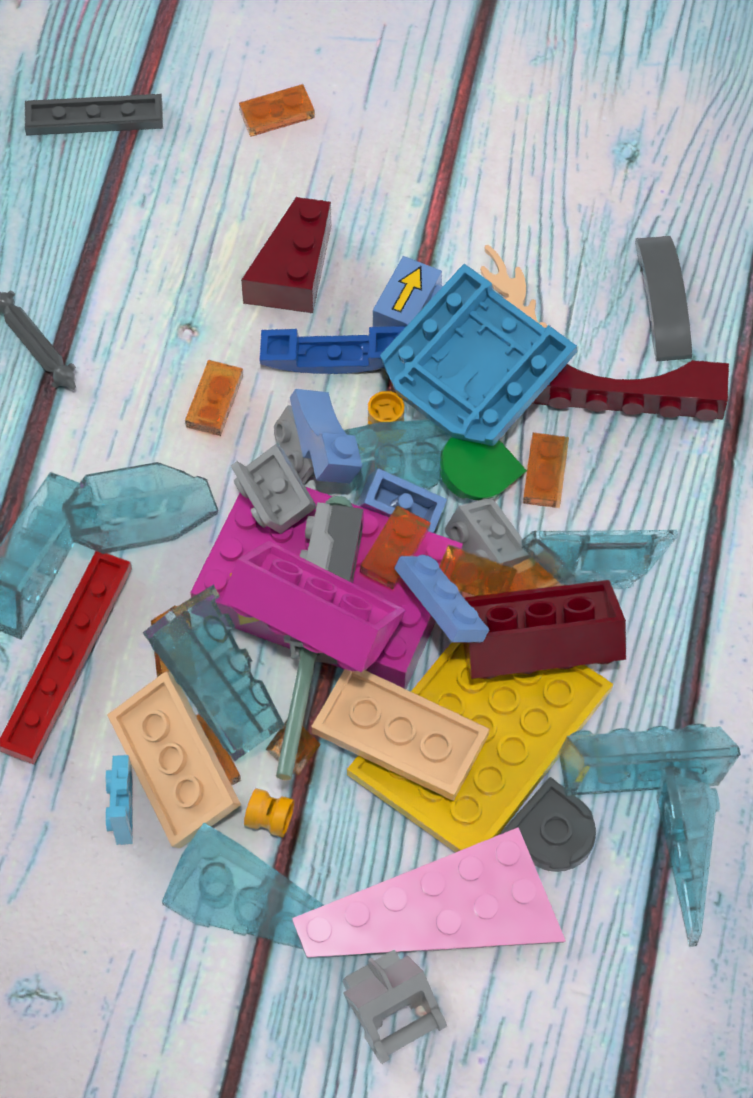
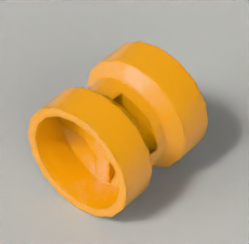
M391 391L378 392L368 402V429L370 434L378 440H394L401 435L404 429V402L396 393Z
M255 788L246 809L244 826L252 829L263 827L268 829L270 834L283 838L292 818L295 800L284 796L277 799L271 797L268 791Z

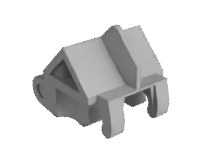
M395 949L375 961L370 958L366 966L343 979V984L346 988L343 994L364 1028L365 1039L381 1064L390 1060L388 1055L437 1028L440 1031L447 1027L424 971L409 956L400 959ZM405 1006H409L410 1009H415L418 1006L424 1008L427 1013L426 1015L380 1040L377 1030L382 1026L383 1019Z

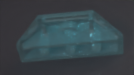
M159 462L86 474L62 505V512L72 541L103 554L174 541L214 517L219 511L206 478L200 476L193 477L182 470Z
M677 529L532 531L521 540L522 549L560 584L610 580L613 589H626L633 587L634 582L650 571L677 539L678 532Z

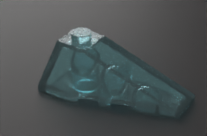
M432 421L379 422L344 430L347 435H354L356 437L363 466L352 480L358 500L368 475L378 468L427 490L438 485V481L442 479L440 475V452L451 436Z
M665 766L656 799L689 947H694L698 945L702 934L715 814L720 810L719 796L716 788L710 789L707 775L676 766Z
M206 823L202 824L182 853L162 900V905L195 925L207 928L210 926L223 928L242 936L247 934L271 939L273 943L303 949L292 918L324 906L316 898L238 842Z

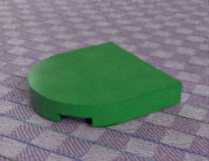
M451 437L440 452L441 478L447 488L462 499L468 498L478 501L490 498L495 499L527 471L500 440L494 446Z

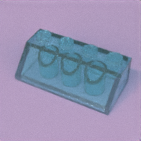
M700 723L688 725L684 729H668L666 726H655L646 731L631 732L627 728L614 729L604 734H592L591 731L586 730L577 731L566 737L559 750L566 796L719 786L741 755L739 746L720 726L706 727L705 724Z

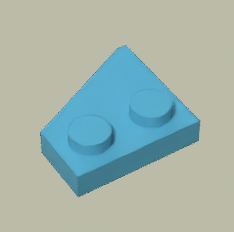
M129 755L113 756L112 770H106V792L110 794V807H106L107 832L113 831L117 845L133 844L132 767Z

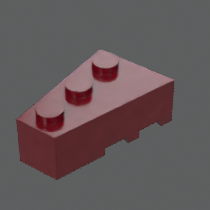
M295 197L241 279L243 304L306 313L314 312L332 226L331 201Z

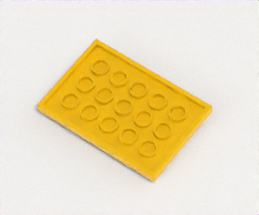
M451 642L411 692L489 728V736L454 801L359 755L347 768V775L454 852L461 851L498 836L612 691L613 683L586 665L574 666L570 669L539 670L531 674L499 675L491 679H471L465 659L463 642Z

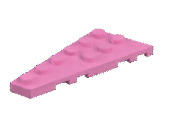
M519 827L292 918L307 958L389 953L394 949L396 953L566 942Z

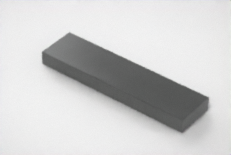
M162 94L25 101L26 136L163 129Z

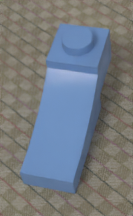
M295 389L290 396V402L303 458L312 460L316 481L350 484L363 467L356 437L354 435H347L342 429L334 412L329 392Z

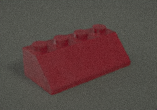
M610 580L464 597L489 628V632L483 642H463L465 659L471 679H491L499 675L531 674L539 670L570 669L579 665L595 663L604 665L613 661L626 660V619Z

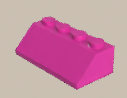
M270 541L237 559L222 601L233 606V610L239 615L249 618L254 617L268 624L267 627L274 633L289 635L301 641L302 645L309 651L324 653L336 659L337 663L344 669L361 673L376 662L406 611Z

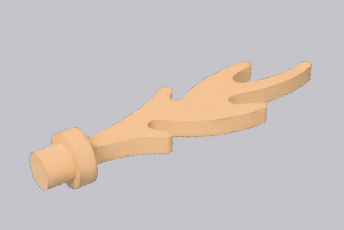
M485 245V252L493 259L499 273L496 275L492 274L485 266H481L480 270L483 277L492 283V287L497 292L506 296L507 298L505 299L538 322L535 315L536 300L532 299L528 306H523L526 299V282L521 268L516 267L515 278H509L501 257L491 246ZM545 322L539 323L544 328L547 327V324Z

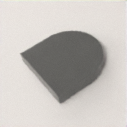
M552 777L547 779L500 833L503 834L519 827L534 865L543 870L553 872L567 871L583 863L590 855L596 839L595 822L588 806Z

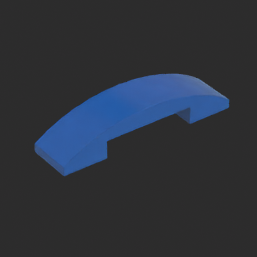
M406 326L369 327V335L299 337L297 329L261 330L259 361L261 365L271 368L311 374H348L385 368L380 355Z

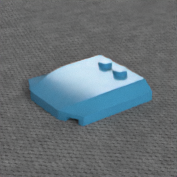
M464 263L380 356L396 394L451 437L494 446L574 357L578 350L577 345L549 325L544 328L495 292L491 282Z

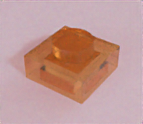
M287 720L266 747V750L278 762ZM303 726L293 774L295 775L301 773L321 745Z

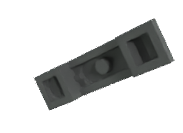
M671 236L636 238L635 245L640 272L643 271L652 320L651 337L656 362L692 359L687 299L674 242Z

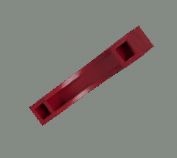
M692 360L676 370L643 379L601 377L566 364L532 404L550 405L557 409L574 407L587 408L594 412L611 410L623 411L630 415L648 413L660 414L667 418L684 416L696 417L703 421L723 420L728 402L729 363Z

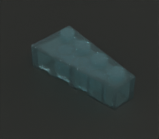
M50 472L1 542L0 632L21 640L23 639L83 525H87L92 518L94 504L91 503L90 486Z
M213 584L169 611L145 630L143 634L151 644L152 649L159 655L174 676L175 681L182 687L197 708L200 716L204 718L217 736L222 747L227 750L235 762L285 726L263 681L254 679L251 673V662L253 661L246 648L239 649L231 633L235 625L228 613L222 615L215 601L220 596Z

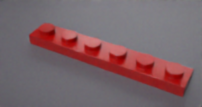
M96 549L0 737V752L35 764L132 570L130 561Z

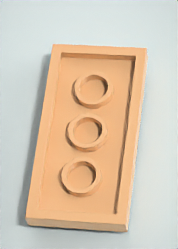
M344 669L311 727L313 734L453 801L489 736V728L366 670L361 673Z
M165 671L107 714L126 755H129L130 763L172 847L182 848L241 805L174 673Z

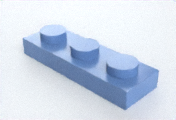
M426 555L400 556L394 569L452 642H483L489 632V628L480 619L478 612L460 594L457 586L439 568L437 561Z

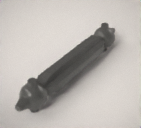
M12 290L8 293L0 292V313L4 314L5 322L46 371L53 373L54 382L52 386L56 389L59 386H66L74 390L76 388L73 371L76 368L75 365L72 363L68 366L63 365L62 356L25 311L21 307L14 305L13 297L15 293Z

